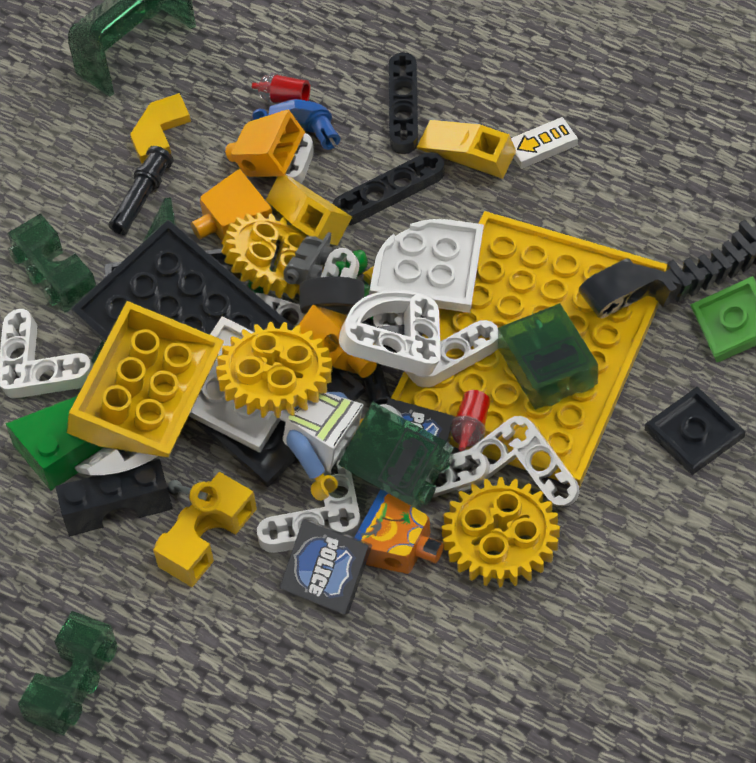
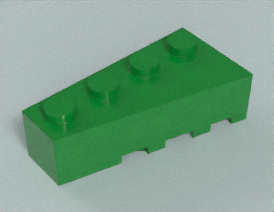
M77 396L5 423L13 446L50 491L55 489V486L61 485L78 474L75 466L105 448L67 433L69 412Z

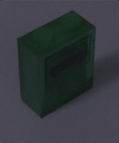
M560 303L498 328V349L535 410L543 406L555 405L565 397L575 393H584L598 384L599 364Z
M372 402L338 465L420 510L423 504L427 505L432 499L436 490L434 483L440 472L445 473L451 465L454 457L451 452L454 446Z

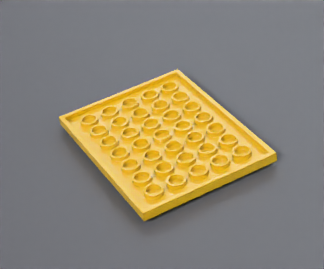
M484 211L478 223L483 224L484 227L471 311L467 313L439 308L440 342L475 322L487 320L493 322L499 329V347L491 355L432 387L417 386L404 371L391 399L456 416L463 394L466 391H482L489 396L491 401L484 432L479 437H469L465 450H469L508 419L514 416H523L535 424L575 478L580 488L658 309L659 302L655 297L646 296L605 318H599L579 293V287L592 275L624 259H630L634 264L664 272L666 271L667 264ZM423 333L422 337L428 338V336H426V335ZM482 335L478 336V339L484 338L486 341L490 340V337L485 338ZM574 336L590 362L537 383L522 356ZM574 338L524 357L538 381L587 362ZM564 343L569 345V349L570 345L575 347L578 352L579 362L545 376L538 375L529 363V361L534 360L536 354H540L543 357V355L561 349V345ZM456 348L449 350L446 356L451 359H459L465 353L461 349ZM571 355L566 357V360L561 359L536 371L540 374H543V372L547 373L576 360ZM518 424L513 427L515 434L508 440L504 439L503 434L498 437V440L506 445L509 453L514 449L509 445L511 441L516 438L524 441L527 438L525 435V431L528 429L527 426L522 428ZM453 429L449 445L459 448L462 435L455 429ZM492 444L486 446L482 454L487 458L498 461L501 457V450L497 445ZM544 451L535 453L531 460L532 467L536 471L546 470L551 462L549 454ZM517 457L508 463V465L526 470ZM558 467L548 478L558 480L554 474L560 473L561 469Z

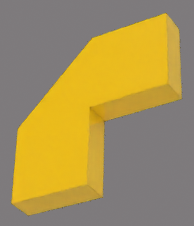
M180 93L151 102L130 134L131 141L141 164L147 158L146 152L150 146L162 147L171 154L169 143L163 131L191 122L190 114Z

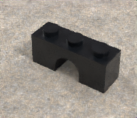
M160 459L147 462L127 471L96 475L55 486L62 518L69 537L104 528L103 517L116 509H133L137 512L138 518L173 510Z

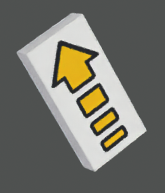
M563 117L511 138L516 149L513 158L521 169L578 146L577 136Z

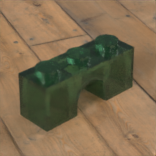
M41 213L7 233L11 244L8 248L10 256L17 265L24 264L26 274L34 285L40 283L46 299L52 306L57 304L66 313L96 286L93 273L76 253L62 261H51L62 254L63 250L58 233Z
M71 611L54 640L60 658L72 662V667L67 673L59 677H47L36 672L18 703L24 720L63 736L70 725L73 726L78 722L82 713L84 699L88 693L92 694L96 690L102 667L105 662L109 663L113 659L117 650V642L111 625Z

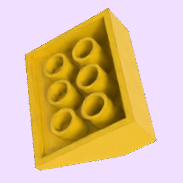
M127 301L69 412L67 433L100 447L169 458L218 357L224 340Z

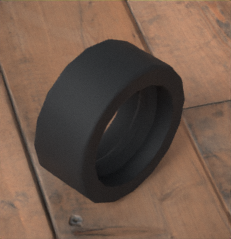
M319 277L300 283V311L304 314L309 311L312 305H316L348 316L352 307L365 297L364 282L354 278Z

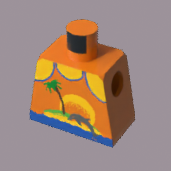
M381 489L354 537L372 544L366 565L405 574L411 572L418 557L436 564L444 548V543L429 538L431 533L430 518L425 513Z

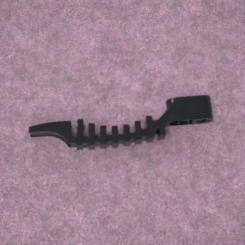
M754 216V217L752 218V221H753L755 224H756V216ZM745 219L739 223V230L732 234L731 242L728 240L722 244V252L718 248L711 251L710 260L705 254L699 256L697 266L689 257L683 261V268L681 270L673 259L667 262V268L664 272L634 264L630 259H624L589 277L581 284L578 291L599 318H605L646 296L655 297L662 307L669 305L672 298L678 303L684 300L687 294L692 297L698 294L700 288L706 291L712 287L714 282L719 285L725 281L727 276L732 279L737 276L740 269L744 272L750 268L752 263L756 265V225L752 227Z

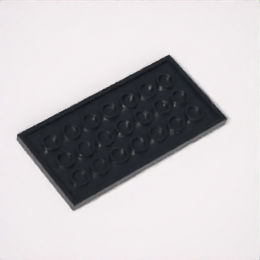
M169 219L71 308L72 314L104 343L127 301L209 335L222 316L255 332L254 326L256 324L262 330H265L269 322L274 324L275 329H280L284 322H287L288 330L292 331L294 329L291 323ZM332 366L331 383H327V392H342L349 400L356 401L365 392V387L347 371ZM189 416L195 424L266 487H269L297 459L283 441L285 421L280 420L262 451L258 452Z

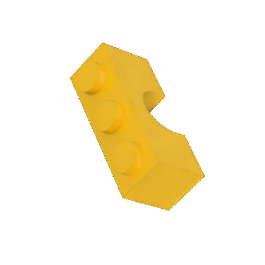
M218 472L211 481H207L219 488L221 493L219 505L209 512L198 510L192 504L190 507H185L178 515L174 526L168 533H163L158 538L153 549L158 567L190 587L197 583L214 562L210 543L200 538L202 534L212 528H224L236 535L257 510L254 492L221 472ZM208 494L206 501L209 500L210 494Z

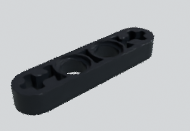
M405 52L397 53L389 60V139L391 149L398 154H409L415 151L418 145L417 62L412 54ZM400 66H406V76H400ZM403 87L411 90L406 95H399L395 91ZM401 111H408L412 114L406 119H400L395 116ZM401 130H407L406 141H400Z
M423 153L339 195L332 204L341 210L345 207L348 210L353 209L349 213L347 210L343 211L352 216L348 226L354 225L439 182L444 177V160L437 153ZM400 178H407L411 181L409 185L404 187L394 184ZM372 192H380L384 195L380 200L376 201L367 198V195Z

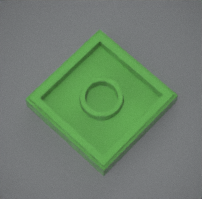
M753 276L690 304L716 362H721L756 346V281Z

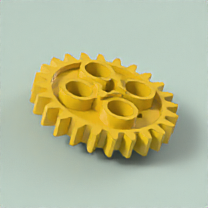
M257 213L255 219L251 215L246 214L244 219L237 217L234 224L230 223L222 241L224 246L221 253L227 255L225 263L233 264L231 272L241 273V282L252 281V289H256L259 286L263 287L265 295H268L270 290L275 291L278 298H281L283 293H286L291 299H294L296 293L300 295V285L289 284L285 281L284 269L292 257H295L296 251L307 237V234L299 231L293 225H288L284 217L280 221H276L273 214H269L268 219H265L261 213ZM277 240H280V248L274 261L275 267L272 272L270 271V264L276 251L275 244Z
M269 322L265 330H262L256 324L254 326V333L243 329L241 330L242 339L232 336L230 338L231 346H222L223 355L217 357L218 366L216 367L219 390L225 391L226 401L234 400L236 409L246 405L248 415L258 409L261 411V418H265L269 411H274L276 418H280L282 410H287L293 416L295 415L294 407L296 406L306 411L308 410L307 400L318 403L319 393H327V383H331L332 359L329 358L328 347L323 348V340L321 338L313 340V331L311 330L302 335L300 325H297L291 331L288 330L287 322H284L280 329H275L274 324Z
M499 477L495 486H492L488 479H484V488L479 489L474 483L470 484V495L459 491V502L450 501V512L444 513L445 525H442L444 550H448L450 562L458 561L457 568L459 573L469 569L471 581L482 575L485 586L489 584L492 578L497 579L498 586L502 587L504 580L510 578L512 584L517 586L518 576L522 575L525 579L531 581V569L543 573V561L552 563L553 551H558L557 538L560 537V526L557 525L558 513L552 512L551 501L543 502L542 491L531 494L530 483L520 489L518 488L517 479H514L510 486L505 485L503 477ZM508 508V509H512V510H514V511H511V512H503V511H501V510ZM472 524H480V525H483V526L478 527V528L470 527V525H472ZM523 535H528L532 538L526 540L521 539L519 537ZM490 551L500 552L498 555H489L487 553Z

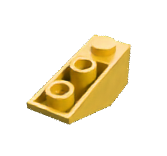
M437 120L429 121L417 145L419 150L437 153L444 159L501 179L504 178L516 153L510 134L480 124Z
M286 174L285 176L277 177L266 198V201L285 219L308 236H315L323 240L327 233L330 232V244L338 246L352 219V216Z

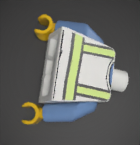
M342 392L319 393L318 403L307 400L308 410L305 411L296 406L294 407L295 415L291 416L287 410H282L281 416L278 418L286 422L283 436L284 443L297 457L309 478L315 479V482L311 485V494L319 501L328 498L329 493L335 491L338 486L335 477L331 475L325 476L323 472L325 470L330 472L351 439L357 444H362L370 439L369 432L371 431L368 418L361 419L363 404L349 400Z

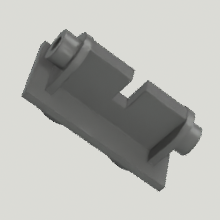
M330 232L327 233L323 240L310 236L302 241L295 253V257H292L284 269V279L287 283L300 285L305 280L321 277L329 254L334 251V248L330 247Z

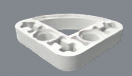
M382 291L368 295L352 307L344 321L339 335L340 347L347 354L417 375H430L435 370L441 357L438 305L428 296L408 291ZM382 313H404V335L363 324L362 322ZM416 331L424 333L428 338L420 336ZM383 345L393 348L397 353L387 350Z

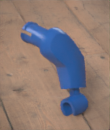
M293 99L270 106L269 113L264 109H256L253 112V120L289 109L304 130L316 134L324 149L330 150L335 148L330 141L331 137L336 145L340 143L341 138L331 124L332 114L326 107L318 103Z

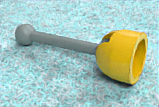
M172 480L168 484V490L171 493L177 494L181 492L189 495L191 504L198 510L209 512L214 510L220 503V490L213 483L198 482L192 488L183 486L178 480ZM208 494H210L209 500L206 501Z

